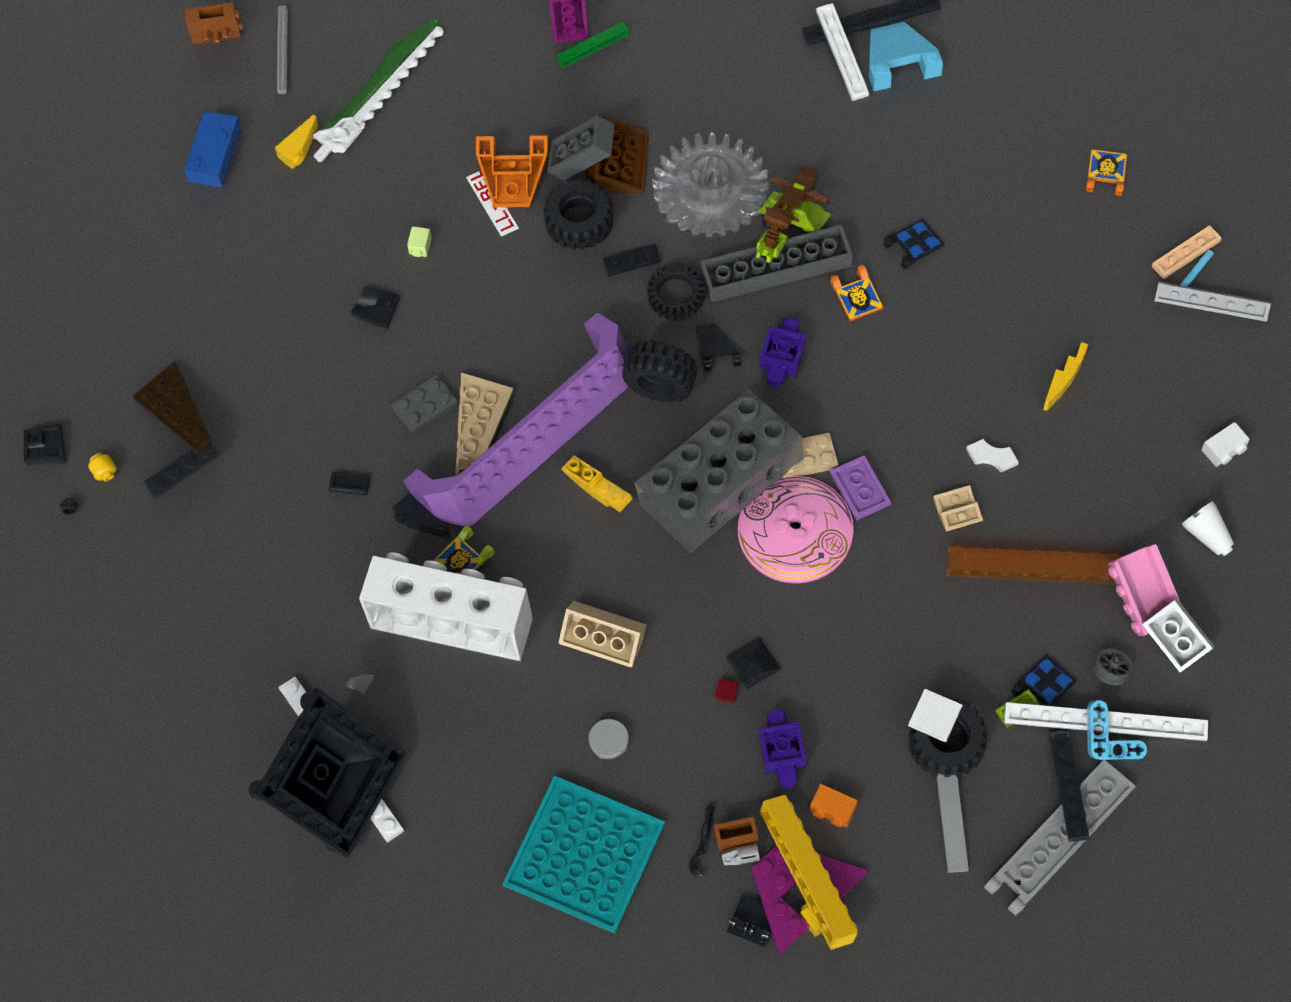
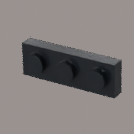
M656 244L603 258L608 277L661 263V258Z

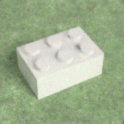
M1177 598L1142 624L1179 672H1182L1214 647Z

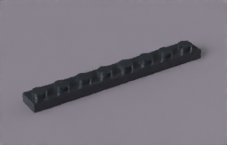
M903 0L841 17L839 20L845 34L849 35L940 10L941 4L939 0ZM821 23L802 29L808 46L828 41Z

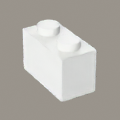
M1234 422L1205 441L1202 451L1217 467L1220 464H1227L1235 454L1240 455L1245 452L1250 439Z

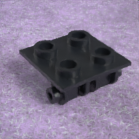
M742 894L735 913L729 921L730 925L727 933L765 948L771 931L763 904Z

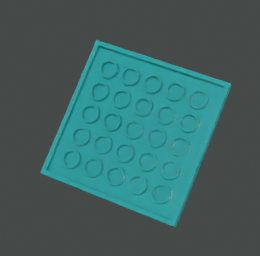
M554 776L506 875L503 886L616 934L662 833L665 821Z

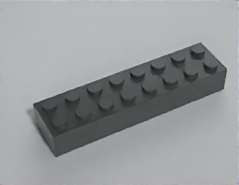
M838 225L788 238L778 257L773 258L770 263L766 262V256L756 258L757 249L753 247L700 261V268L710 302L712 303L851 267L853 255L843 227Z

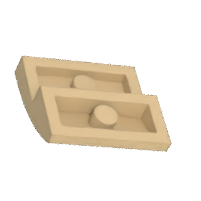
M970 485L932 497L946 532L983 521Z

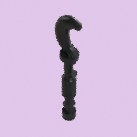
M706 806L707 813L700 834L699 850H696V855L693 856L689 863V870L696 877H704V873L698 870L697 864L706 855L704 845L708 844L706 839L709 836L711 814L714 812V807Z

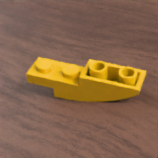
M573 456L561 468L577 485L606 507L611 506L621 512L632 500V496L604 478L601 472L576 456Z

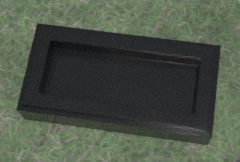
M332 472L329 492L367 496L370 477Z

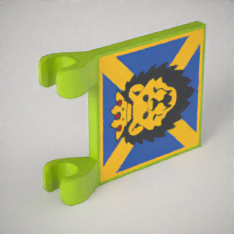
M465 526L460 534L433 561L446 566L447 572L461 574L463 569L477 570L495 552L490 545H487L479 555L465 542L473 536L472 529L469 526Z

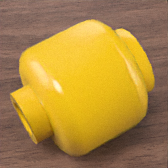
M98 453L90 458L88 468L96 480L107 482L114 478L117 467L110 455Z

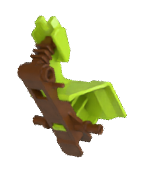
M803 166L792 182L787 181V178L784 177L783 179L774 175L771 177L770 182L779 185L784 193L773 191L758 210L759 213L764 214L763 220L771 226L757 242L756 258L766 256V262L770 263L773 258L778 257L787 240V235L780 233L781 229L788 230L790 225L793 224L811 233L821 230L827 222L831 213L824 211L820 205L811 202L812 200L815 202L820 201L827 205L830 201V197L822 195L819 191L814 192L816 188L814 181L819 175L818 170Z

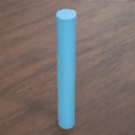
M1206 251L1180 286H1189L1214 255L1213 251Z

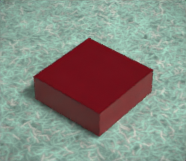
M719 679L714 699L734 703L738 683Z

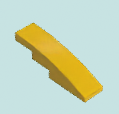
M1081 342L1076 358L1068 356L1064 371L1056 369L1043 410L1047 411L1071 385L1082 365L1088 344Z

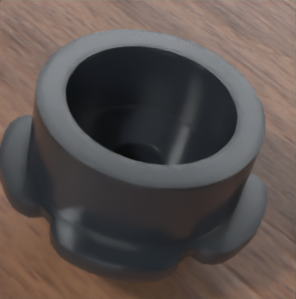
M67 498L59 506L63 514L73 515L77 512L79 504L74 499Z

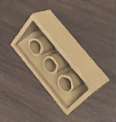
M573 601L566 608L558 644L632 668L643 642L647 624Z

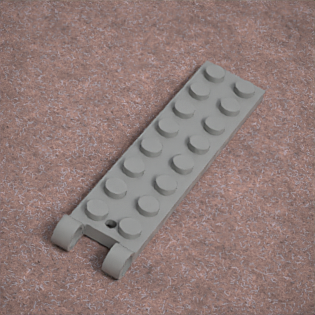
M1103 760L1080 784L1089 837L1136 787L1106 760ZM1062 805L984 887L992 895L1004 882L1019 896L1008 907V910L1015 916L1023 910L1027 903L1086 841L1068 842ZM1018 880L1021 884L1016 885L1015 881Z

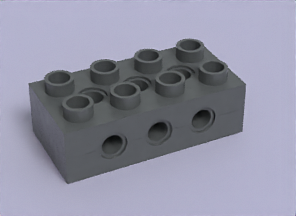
M748 389L635 482L639 505L691 554L761 493L784 476L791 467L804 459L801 435Z

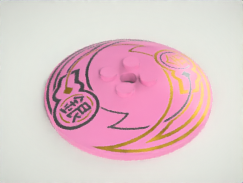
M804 476L781 477L740 512L738 539L747 560L762 574L781 582L806 583L828 575L843 562L853 540V519L844 499L829 485ZM792 522H799L801 527L793 529L790 524Z

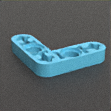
M1093 700L1088 704L1087 744L1090 757L1099 760L1141 759L1146 755L1147 746L1142 741L1109 740L1108 707L1106 703L1100 700ZM1097 704L1098 707H1101V711L1098 712V716L1097 712H1094V708L1097 707ZM1093 718H1102V721H1093ZM1096 724L1102 726V733L1098 736L1093 732ZM1094 738H1095V739H1102V742H1101V741H1098V742H1097V741H1094ZM1119 744L1122 747V752L1116 756L1113 753V747ZM1140 747V751L1137 753L1128 751V748ZM1102 748V752L1096 753L1094 749Z

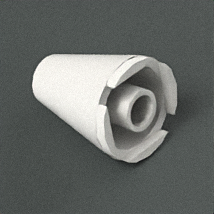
M1213 501L1182 523L1187 531L1218 556L1221 553L1225 556L1233 550L1231 546L1234 545V542Z

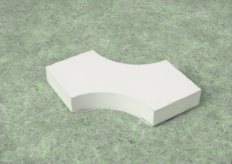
M984 439L966 447L975 465L986 463L995 466L1000 472L1017 466L1019 463L1010 447L995 448L986 443Z

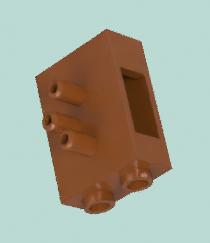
M233 2L185 9L186 25L193 44L214 41V44L218 45L221 43V40L241 37L240 30H243L242 19H240L239 10L235 9Z

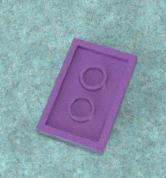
M865 456L830 470L831 477L856 521L891 505L890 499Z

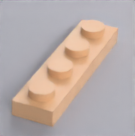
M1209 225L1153 262L1152 268L1165 279L1221 241V237Z

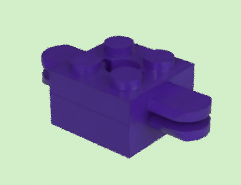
M794 318L785 319L781 328L769 327L760 356V369L768 370L766 380L772 387L781 386L785 375L797 376L806 346V334L799 333L800 325Z
M775 709L768 714V727L759 728L761 751L766 774L777 773L780 786L790 789L798 781L796 769L806 768L804 746L799 722L787 724L786 714L780 709Z

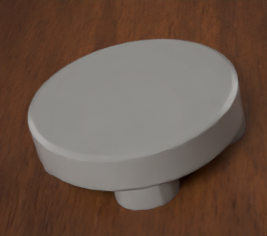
M601 720L589 732L590 748L600 759L616 758L626 752L628 748V731L617 720Z

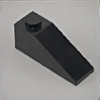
M408 493L392 507L395 514L394 518L399 524L404 523L408 528L441 538H450L448 528L411 493Z

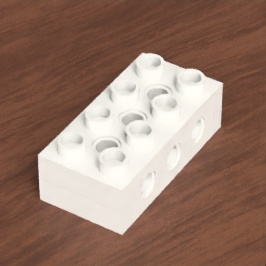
M387 553L385 558L372 557L359 597L371 629L521 661L533 620L527 590L522 588V582L510 577L500 578L499 583L484 580L485 576L473 569H463L461 574L447 572L446 566L435 561H425L423 566L409 563L407 557L398 553Z

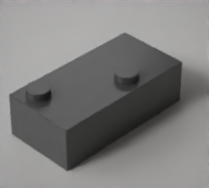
M597 115L551 141L547 172L564 181L609 157L612 153L614 124Z

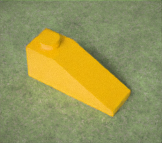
M314 114L275 147L278 158L291 169L303 162L312 144L313 135L319 127Z

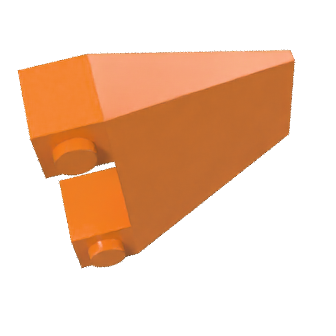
M476 136V156L494 208L531 206L549 160L548 136H530V155H496V140L494 136Z

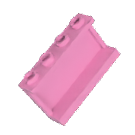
M1148 545L1108 563V572L1117 584L1116 591L1125 603L1123 607L1126 614L1130 615L1132 620L1131 627L1134 633L1138 636L1147 635L1148 631L1142 624L1176 598L1180 602L1157 545Z

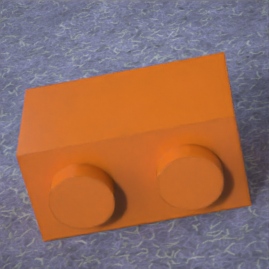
M820 784L810 804V811L817 818H826L831 820V823L837 827L844 826L847 828L857 808L858 800Z

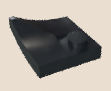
M365 286L357 303L351 310V315L367 323L388 329L400 297L398 294Z
M60 423L24 430V463L26 466L42 463H66L63 428Z

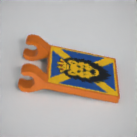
M1091 149L1086 191L1093 192L1095 181L1116 183L1115 195L1122 196L1127 154Z
M865 265L858 266L857 274L860 280L841 286L837 275L831 276L830 284L835 290L849 322L884 308L868 276Z

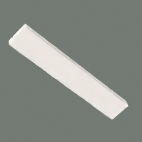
M833 3L816 8V13L851 100L854 101L869 96V91Z

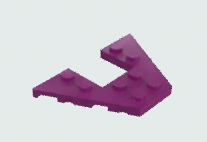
M776 845L751 868V873L763 904L778 955L780 956L809 929L810 925L782 899L797 883ZM820 855L821 863L824 869L828 871L833 886L837 888L840 899L868 874V871Z

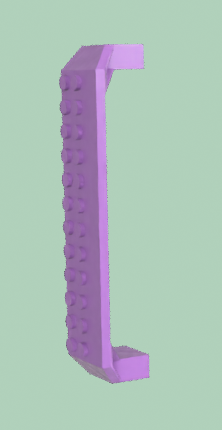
M599 313L591 317L584 323V326L595 349L598 351L597 355L461 474L432 480L419 469H416L403 481L409 492L439 521L471 527L628 388L623 380L622 372L629 348L617 324Z

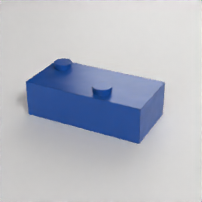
M203 112L184 168L188 182L223 187L242 129L237 116Z

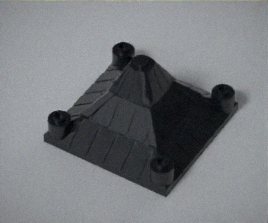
M314 688L312 692H306L301 696L300 705L303 709L302 713L296 720L294 727L288 734L263 779L255 780L250 784L249 795L254 800L265 802L325 843L329 851L349 858L407 752L319 688Z

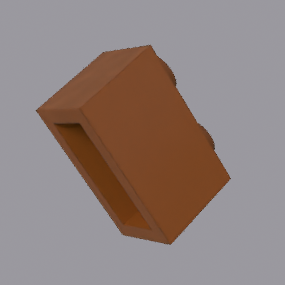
M754 817L714 825L718 852L736 846L758 843V833Z

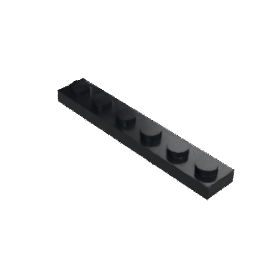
M1062 728L1049 730L1068 842L1089 840L1069 729Z

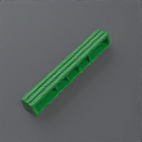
M624 22L617 23L615 26L607 28L605 31L599 32L595 36L589 37L565 51L559 52L556 55L557 61L563 69L628 36V28Z

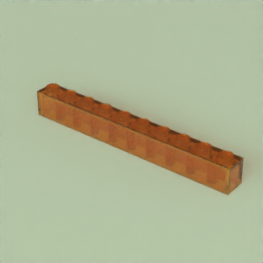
M955 545L948 547L946 576L1116 584L1108 572V563L1125 555H1120L1116 552L1101 554L1099 552L1081 553L1080 551L1061 552L1060 550H1051L1049 552L1039 549L1027 551L1019 548L1005 550L999 547L983 549L979 546L963 548L962 546Z

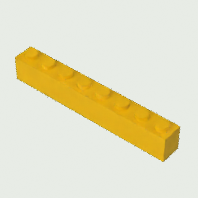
M786 795L765 800L759 812L830 949L853 943L858 933L857 926L848 915V909L842 903L837 888L833 886L828 871L824 869L818 852H815L809 835H806L801 819L796 816L792 802L788 800Z

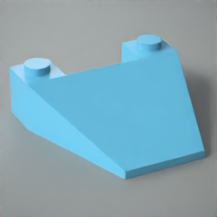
M900 22L871 29L869 80L873 91L891 88L892 75L889 68L918 62L924 79L942 75L943 62L938 49L907 23Z

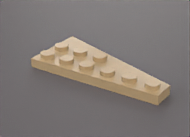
M461 373L455 476L461 474L491 447L514 393L513 388Z

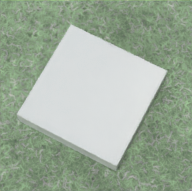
M924 689L908 726L946 742L960 713L962 704Z

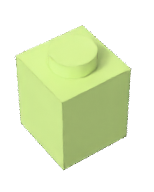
M412 227L407 244L409 254L415 257H427L432 240L430 229Z

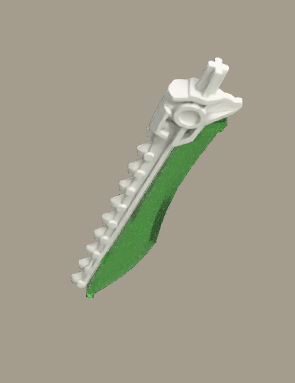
M438 18L413 31L397 43L385 55L381 64L361 91L331 121L324 124V130H320L313 135L314 139L323 144L314 155L318 162H323L331 151L334 153H344L359 136L362 129L365 128L366 124L364 122L374 117L373 111L382 108V100L390 98L392 95L391 90L400 87L401 81L399 80L409 76V68L417 66V59L426 56L427 50L425 49L434 46V39L442 36L444 30L438 27Z

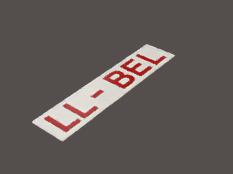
M480 170L467 176L468 182L500 236L502 237L519 229L507 208L493 207L482 171Z

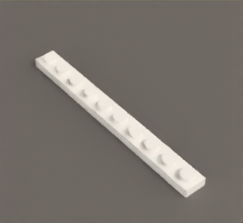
M293 677L278 688L299 717L303 711L300 699L306 691L296 677ZM381 799L371 817V821L388 843L404 832V830Z
M1006 702L1004 723L1087 731V709ZM1108 711V733L1207 741L1208 720ZM1093 718V721H1102V718ZM1096 724L1093 731L1102 732V726Z

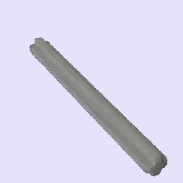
M285 5L278 7L277 91L280 95L287 93L288 9Z

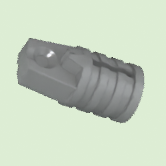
M757 843L736 846L722 851L724 865H741L760 861Z

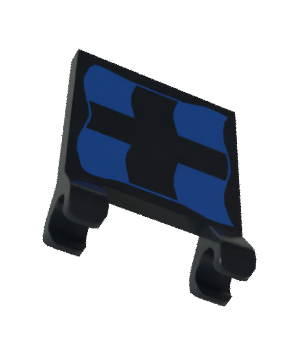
M923 218L894 235L886 236L883 243L884 247L889 249L898 242L909 255L901 260L902 263L900 265L904 270L944 246V243Z
M1046 655L1021 680L1013 685L1011 692L1018 696L1027 687L1043 701L1040 705L1052 706L1077 680Z

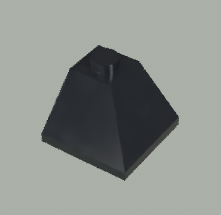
M761 638L726 656L746 689L751 688L781 670Z

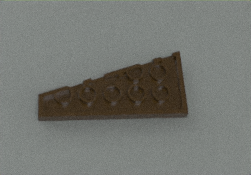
M175 361L133 396L138 404L195 452L200 453L212 442Z

